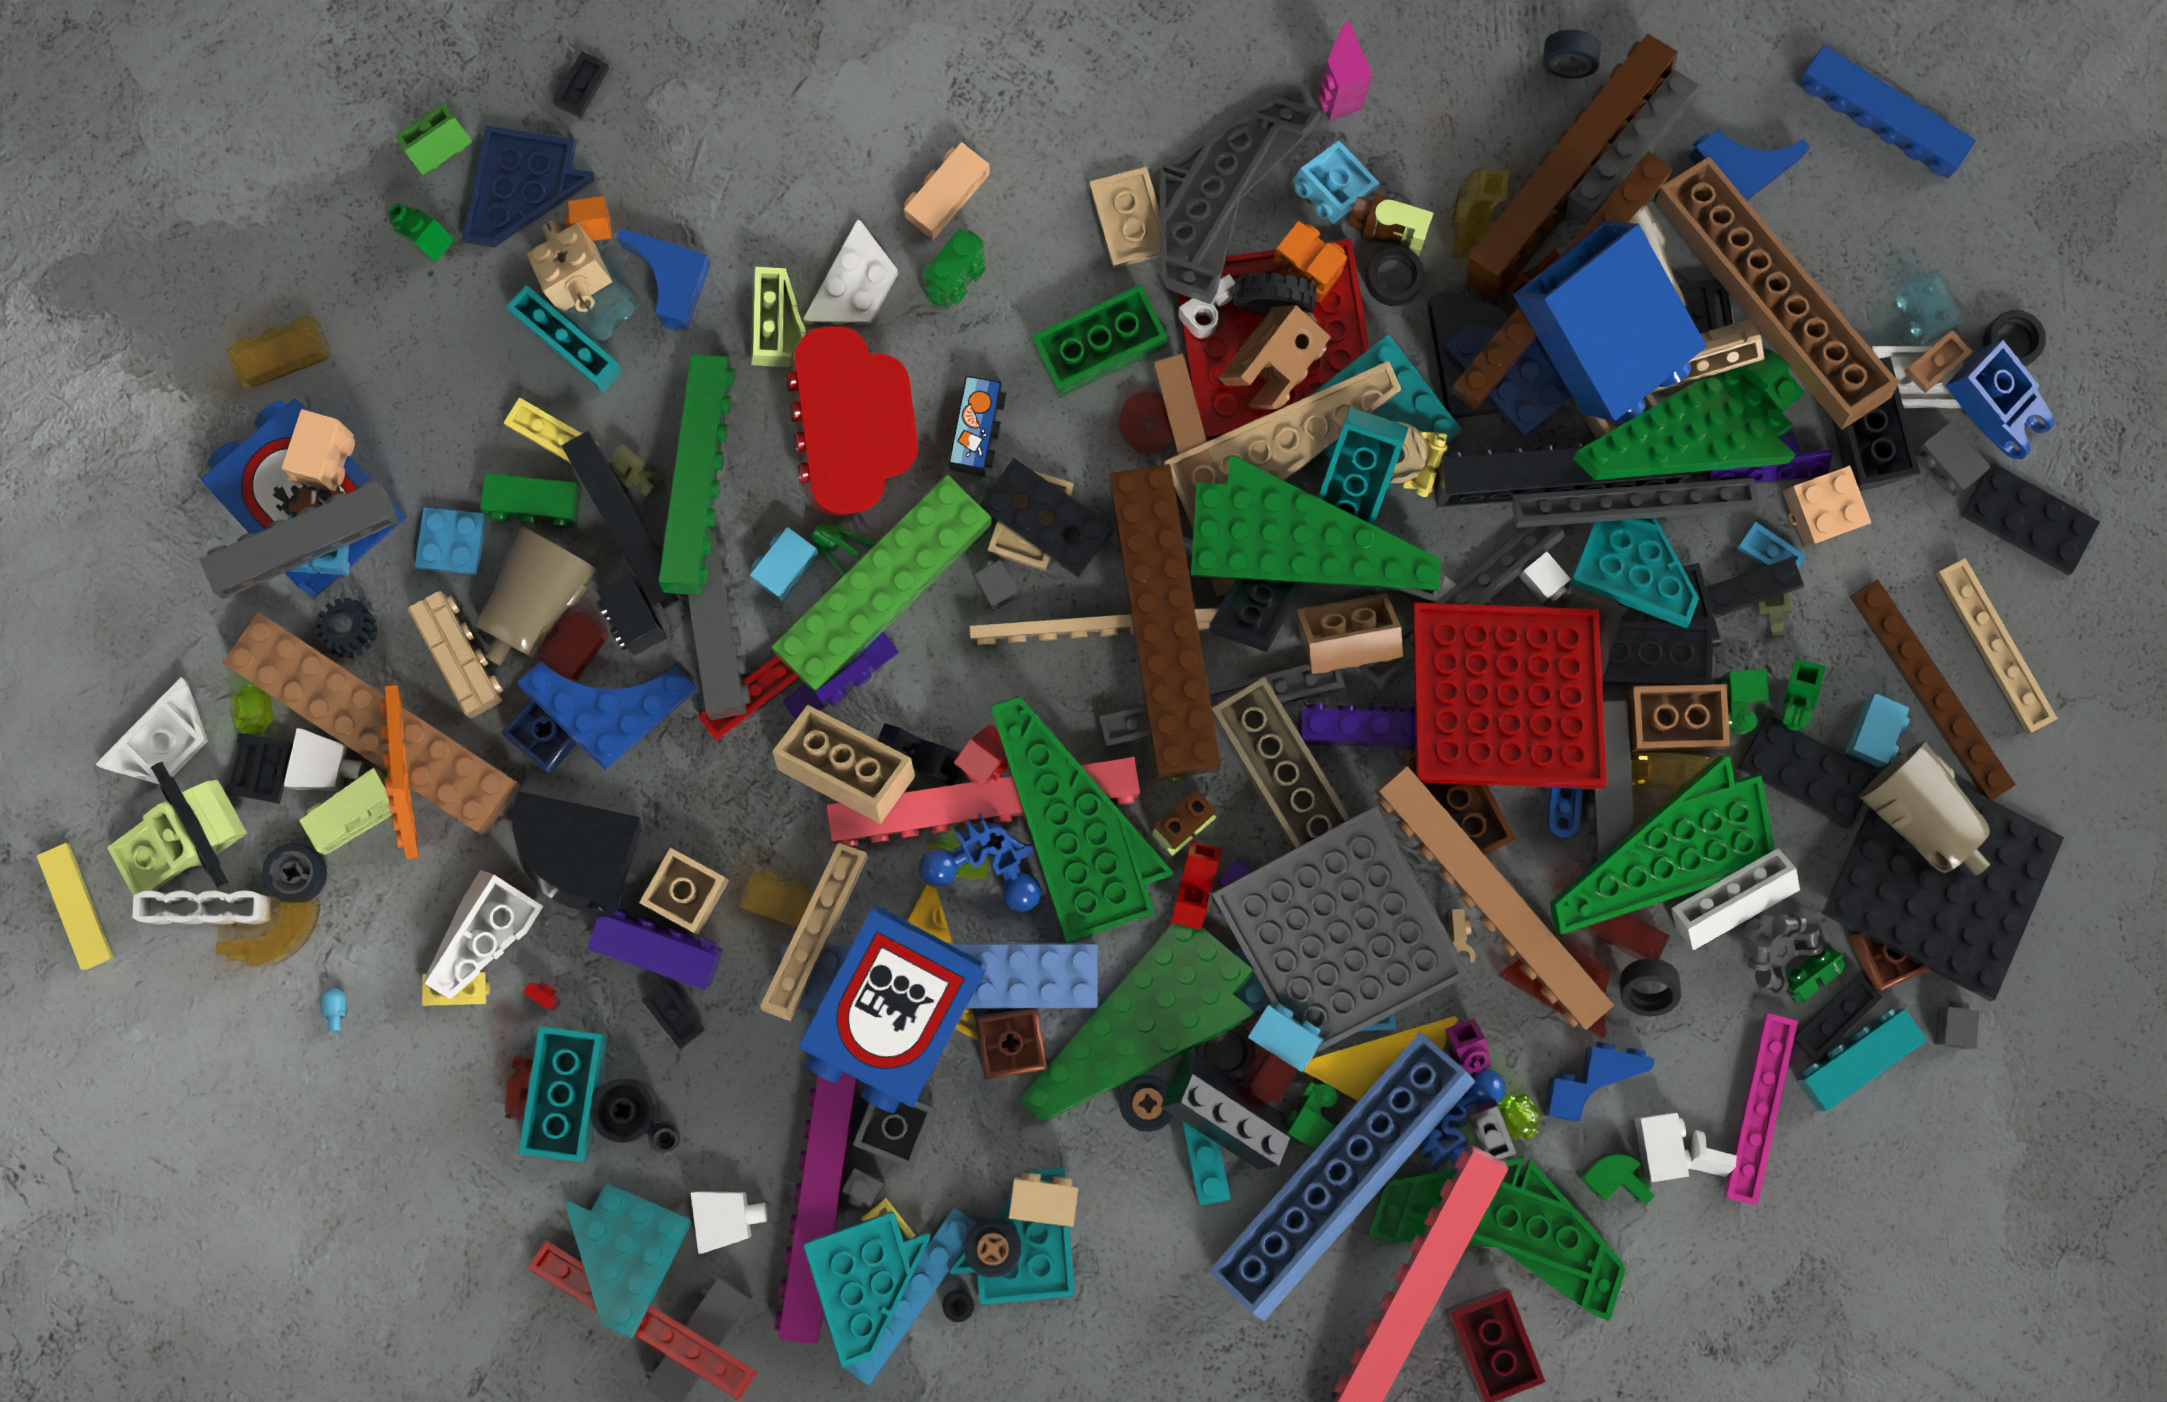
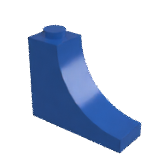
M1718 129L1710 136L1705 133L1693 143L1695 149L1689 158L1696 165L1710 157L1746 201H1748L1798 162L1810 149V146L1801 139L1797 143L1783 149L1759 151L1733 142Z
M621 228L617 238L621 248L640 257L655 274L658 287L655 314L661 325L674 331H678L679 328L688 330L711 265L708 256Z

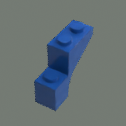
M1596 1042V1047H1586L1581 1083L1578 1082V1076L1560 1073L1559 1078L1549 1079L1544 1116L1580 1122L1583 1107L1595 1090L1650 1071L1654 1066L1655 1058L1645 1057L1646 1051L1627 1048V1053L1615 1051V1045L1603 1042Z

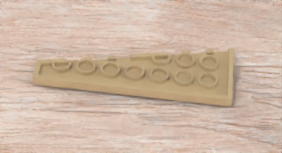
M1387 361L1164 461L1165 465H1171L1175 489L1193 530L1195 515L1180 463L1181 460L1209 449L1214 469L1208 465L1197 466L1193 470L1191 477L1195 486L1197 485L1195 474L1201 468H1207L1212 472L1213 479L1211 483H1215L1217 478L1218 484H1227L1229 456H1235L1285 481L1339 439L1350 407L1371 414L1402 390L1390 362Z

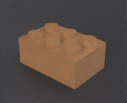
M1387 593L1297 609L1299 640L1312 674L1327 673L1347 667H1359L1363 664L1379 661L1386 662L1403 657L1401 625Z
M1726 684L1632 687L1626 692L1630 753L1721 751L1730 746Z

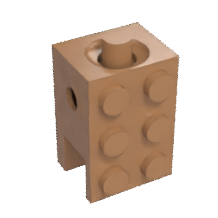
M1297 305L1272 307L1218 379L1226 386L1251 385L1257 375H1259L1266 383L1249 406L1252 409L1281 408L1289 400V392L1294 385L1299 384L1305 379L1309 372L1307 368L1313 360L1319 359L1327 349L1325 345L1331 337L1316 324L1317 319L1314 315L1306 310L1302 311Z

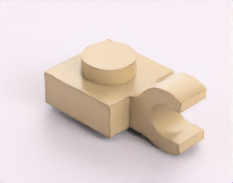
M1464 909L1450 910L1447 912L1449 937L1458 953L1460 951L1466 952L1468 963H1473L1476 958L1475 951L1466 943L1467 935L1471 934L1470 916H1465Z

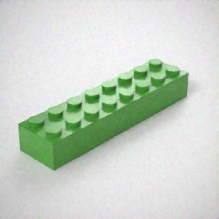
M947 475L772 646L774 653L815 693L842 673L992 525L991 516Z

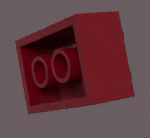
M1502 1287L1445 1309L1481 1402H1497L1546 1382L1510 1289Z

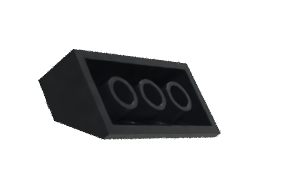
M1891 356L1879 358L1896 378ZM1898 386L1889 400L1841 430L1832 419L1844 468L1851 467L1859 491L1881 487L1920 473Z
M1189 1051L1183 1052L1161 1107L1258 1170L1280 1166L1290 1140L1284 1114Z

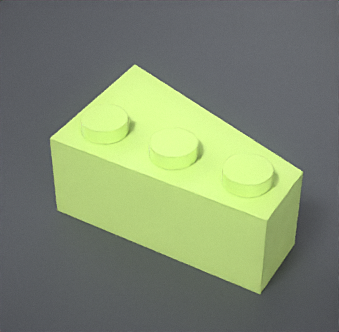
M755 267L752 295L751 365L790 367L791 354L799 341L806 335V330L797 309V302L786 268Z
M372 768L350 785L335 793L333 797L323 804L315 805L306 811V816L299 821L317 852L327 855L392 816L389 807V796L386 794L385 777H387V774Z

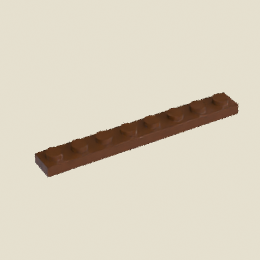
M1877 579L1851 595L1850 599L1981 795L1992 801L2016 785L1880 581Z

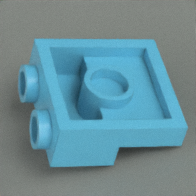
M1337 141L1300 168L1292 181L1295 184L1296 193L1302 198H1308L1315 205L1316 214L1323 220L1328 219L1332 224L1354 208L1357 196L1365 198L1379 185L1375 177L1340 141Z

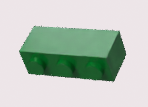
M485 473L480 509L492 521L507 522V518L519 519L520 523L527 525H537L538 521L550 522L549 525L552 527L568 528V524L577 525L582 489L575 482Z

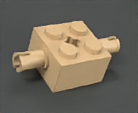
M549 221L551 231L546 223L542 227V232L547 241L527 253L542 291L560 313L574 305L578 311L587 312L588 309L585 302L587 301L588 306L592 309L595 302L591 295L612 283V279L596 244L578 222L562 231L559 222Z

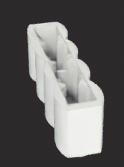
M143 891L133 895L132 918L140 922L156 925H165L172 922L196 925L203 922L220 925L241 922L257 925L268 922L271 915V898L252 891H237L232 894L220 891H206L200 894L188 891H175L169 894Z

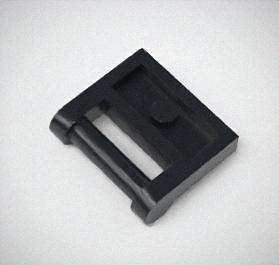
M1717 279L1680 283L1679 287L1686 303L1685 308L1700 334L1718 329L1712 292H1718L1724 327L1736 323L1732 297Z
M238 733L236 740L239 743L230 784H226L225 794L280 804L293 743ZM251 746H258L248 788L242 787Z

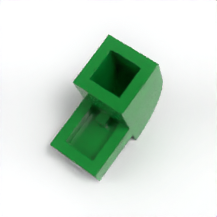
M1763 348V360L1735 369L1754 388L1760 390L1773 406L1783 412L1805 392L1788 372L1791 368L1789 364L1777 353Z
M1605 1154L1590 1162L1577 1176L1602 1200H1607L1620 1185L1639 1204L1647 1205L1655 1197L1649 1190L1652 1187L1651 1184L1641 1174H1633L1641 1164L1634 1158L1626 1155Z

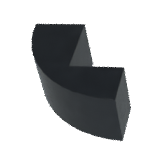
M884 723L877 741L910 757L914 771L950 785L954 784L960 767L954 764L959 756L958 753L946 746L920 739L900 727Z

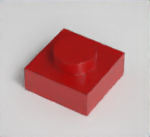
M543 981L539 985L529 982L523 991L524 994L548 1010L555 1011L561 1002L560 999L554 996L557 990Z

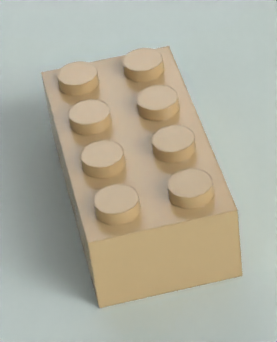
M809 705L805 707L772 751L779 771L879 824L883 822L915 778L910 757Z

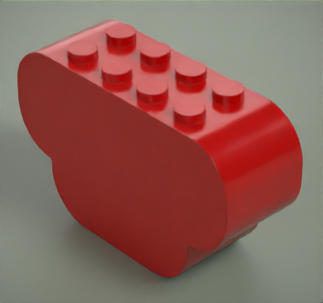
M843 326L817 328L807 333L796 345L790 357V370L786 373L787 391L793 392L794 398L792 404L789 405L791 422H797L798 430L796 435H793L795 453L801 454L802 461L800 465H797L799 483H804L808 501L818 512L830 517L856 515L874 506L883 494L885 481L907 471L916 459L918 442L910 379L907 370L896 358L881 353L869 354L866 342L854 330Z

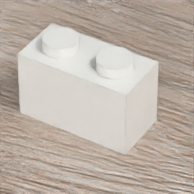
M1678 1113L1634 1118L1644 1178L1648 1182L1689 1177L1688 1169L1692 1168L1689 1151L1684 1150L1682 1137H1686V1128L1683 1119H1679Z

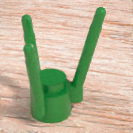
M824 520L815 529L811 540L818 544V552L824 555L843 577L847 571L829 550L834 552L838 547H841L852 555L858 556L859 552L844 542L843 536L871 548L877 543L848 531L837 523L831 525Z

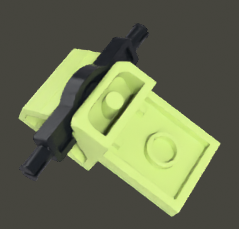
M158 762L154 764L151 770L160 783V789L167 802L165 801L155 806L142 816L144 820L107 847L132 895L143 891H156L185 869L201 865L206 873L210 874L217 890L228 886L229 881L220 867L217 855L246 835L247 832L219 781H206L181 792L175 779L170 777L164 763Z

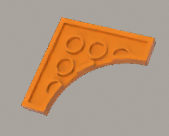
M398 685L385 686L386 699H380L382 718H387V724L381 726L383 743H389V750L383 751L385 770H387V777H385L386 794L389 796L390 813L393 816L394 831H396L398 848H404L406 860L419 858L418 835L413 804L411 802L405 745L402 742L404 740L401 699Z

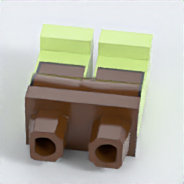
M1377 193L1374 201L1357 196L1349 226L1363 230L1362 239L1371 241L1373 237L1380 243L1393 242L1408 247L1419 257L1433 212L1394 200L1383 201L1385 196Z
M1194 789L1154 825L1155 829L1152 832V836L1173 857L1193 839L1192 834L1197 836L1216 819L1214 814L1217 811L1197 789Z

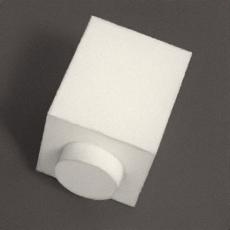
M1545 552L1519 575V578L1542 604L1549 598L1555 602L1568 591L1564 586L1571 580L1548 552Z

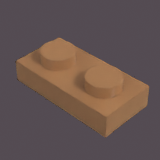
M1951 330L1904 372L1926 393L1966 359L1972 351Z

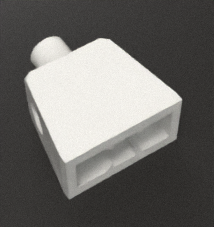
M297 728L284 786L294 790L340 791L343 789L345 778L357 780L364 774L365 765L364 762L350 760L351 748Z
M697 1191L691 1193L698 1254L750 1238V1224L768 1221L766 1204L748 1205L746 1192Z

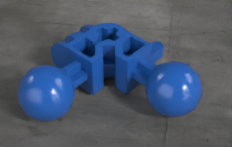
M978 813L980 822L974 825L968 819L965 820L966 829L961 832L952 827L961 843L960 846L951 851L941 848L929 850L919 861L918 871L921 879L932 887H943L954 880L958 867L971 862L972 866L976 868L983 864L986 855H989L988 860L997 875L1001 873L1006 881L1003 886L1002 896L1009 908L1021 912L1028 911L1035 907L1041 898V887L1038 880L1028 873H1022L1018 866L1021 863V859L1033 853V847L1030 844H1024L1016 840L1015 836L1007 833L999 823H986L981 813ZM991 833L997 835L998 842L996 844L990 841L989 835Z
M1482 1069L1480 1073L1473 1072L1471 1077L1475 1080V1083L1440 1121L1442 1133L1434 1128L1421 1143L1424 1146L1421 1152L1422 1158L1432 1157L1434 1159L1430 1166L1431 1169L1439 1167L1449 1159L1455 1165L1460 1153L1463 1150L1468 1152L1465 1149L1467 1146L1466 1138L1459 1130L1454 1129L1463 1128L1470 1122L1465 1109L1496 1099L1497 1104L1503 1100L1506 1093V1085L1502 1076L1496 1071Z

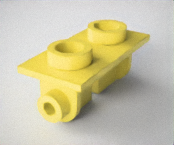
M1420 431L1427 442L1428 456L1426 464L1417 477L1404 482L1402 487L1417 489V495L1428 497V494L1433 492L1432 486L1437 474L1435 470L1439 468L1443 453L1447 450V445L1445 444L1447 434Z
M480 972L477 977L451 999L424 984L423 981L427 974H422V1006L486 1004V995L490 994V984L486 982V972Z

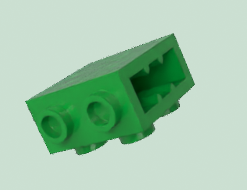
M959 227L922 273L925 297L937 307L943 305L949 310L953 303L958 305L967 293L965 288L972 280L975 282L979 280L986 269L984 266L983 241L973 231L965 232Z

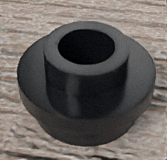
M658 1122L650 1130L648 1141L651 1148L656 1152L668 1153L678 1146L680 1132L671 1122ZM662 1132L669 1133V1137L665 1141L658 1139L659 1134Z
M960 1289L949 1292L943 1300V1312L953 1322L967 1320L974 1310L972 1296ZM958 1299L962 1300L965 1305L964 1309L959 1312L955 1311L952 1307L953 1302Z

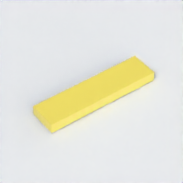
M64 843L36 855L80 969L87 970L114 958L70 844Z

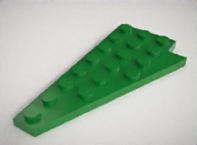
M1734 368L1701 378L1581 448L1573 459L1594 480L1788 464L1796 454L1778 438L1788 432L1793 423Z
M1229 456L1227 484L1197 483L1191 576L1439 590L1440 558L1235 456Z
M1020 696L990 705L1066 943L1155 914L1146 884L1173 876L1172 870Z
M1724 754L1718 756L1549 902L1555 932L1562 935L1712 886L1774 851L1762 776L1753 774L1734 780L1730 756Z
M1172 923L1018 1101L1045 1123L1182 1054L1184 1051H1188L1254 1018L1256 1013L1235 996L1254 974V970L1203 927L1201 930Z

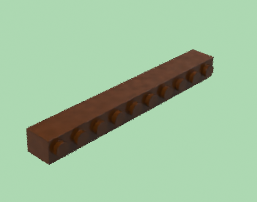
M1648 150L1562 255L1605 221L1632 223L1667 181L1673 169ZM1520 306L1454 384L1451 393L1474 411L1479 408L1537 338Z

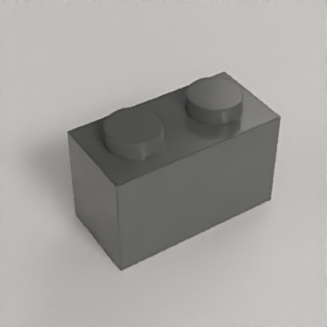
M1951 422L1915 450L1919 463L1925 469L1931 470L1938 478L1940 487L1953 496L1964 491L1991 468Z

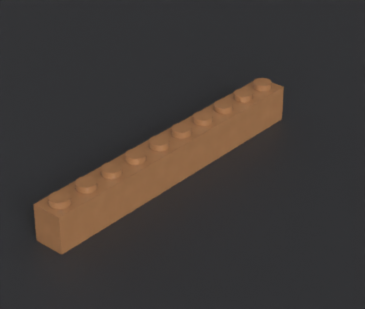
M1401 766L1374 790L1378 795L1376 799L1377 804L1387 814L1392 812L1398 818L1399 822L1396 825L1408 838L1413 836L1420 844L1417 849L1427 861L1430 862L1433 859L1441 868L1437 871L1441 878L1448 885L1453 883L1461 891L1458 895L1461 901L1469 909L1476 908L1482 915L1479 918L1481 924L1490 933L1495 930L1502 938V941L1499 942L1501 947L1511 957L1516 955L1523 963L1520 966L1521 970L1532 981L1536 978L1543 986L1540 990L1541 993L1551 1004L1557 1002L1564 1010L1561 1016L1572 1028L1578 1026L1587 1030L1614 1006L1408 766Z

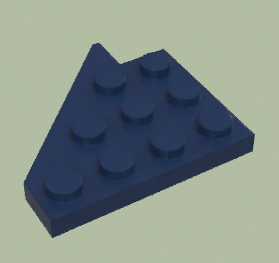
M486 125L462 237L464 243L494 248L595 181L594 172L571 169L576 148L575 141L573 139Z
M1468 325L1448 341L1444 348L1465 371L1500 328ZM1537 337L1488 395V398L1524 438L1569 401L1572 396Z

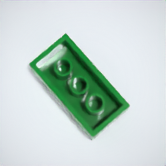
M1142 284L1032 335L1034 347L1059 398L1168 347V337Z

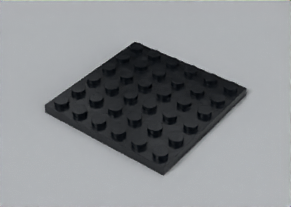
M1897 752V755H1896L1895 759H1896L1898 756H1900L1902 753ZM1956 782L1988 823L1990 835L1977 849L1990 865L1976 876L1963 862L1953 870L1943 873L1933 867L1909 841L1869 807L1821 914L1856 932L1865 934V937L1881 945H1886L1890 950L1907 956L1906 958L1928 967L1938 975L1990 1002L1996 1000L2064 837Z

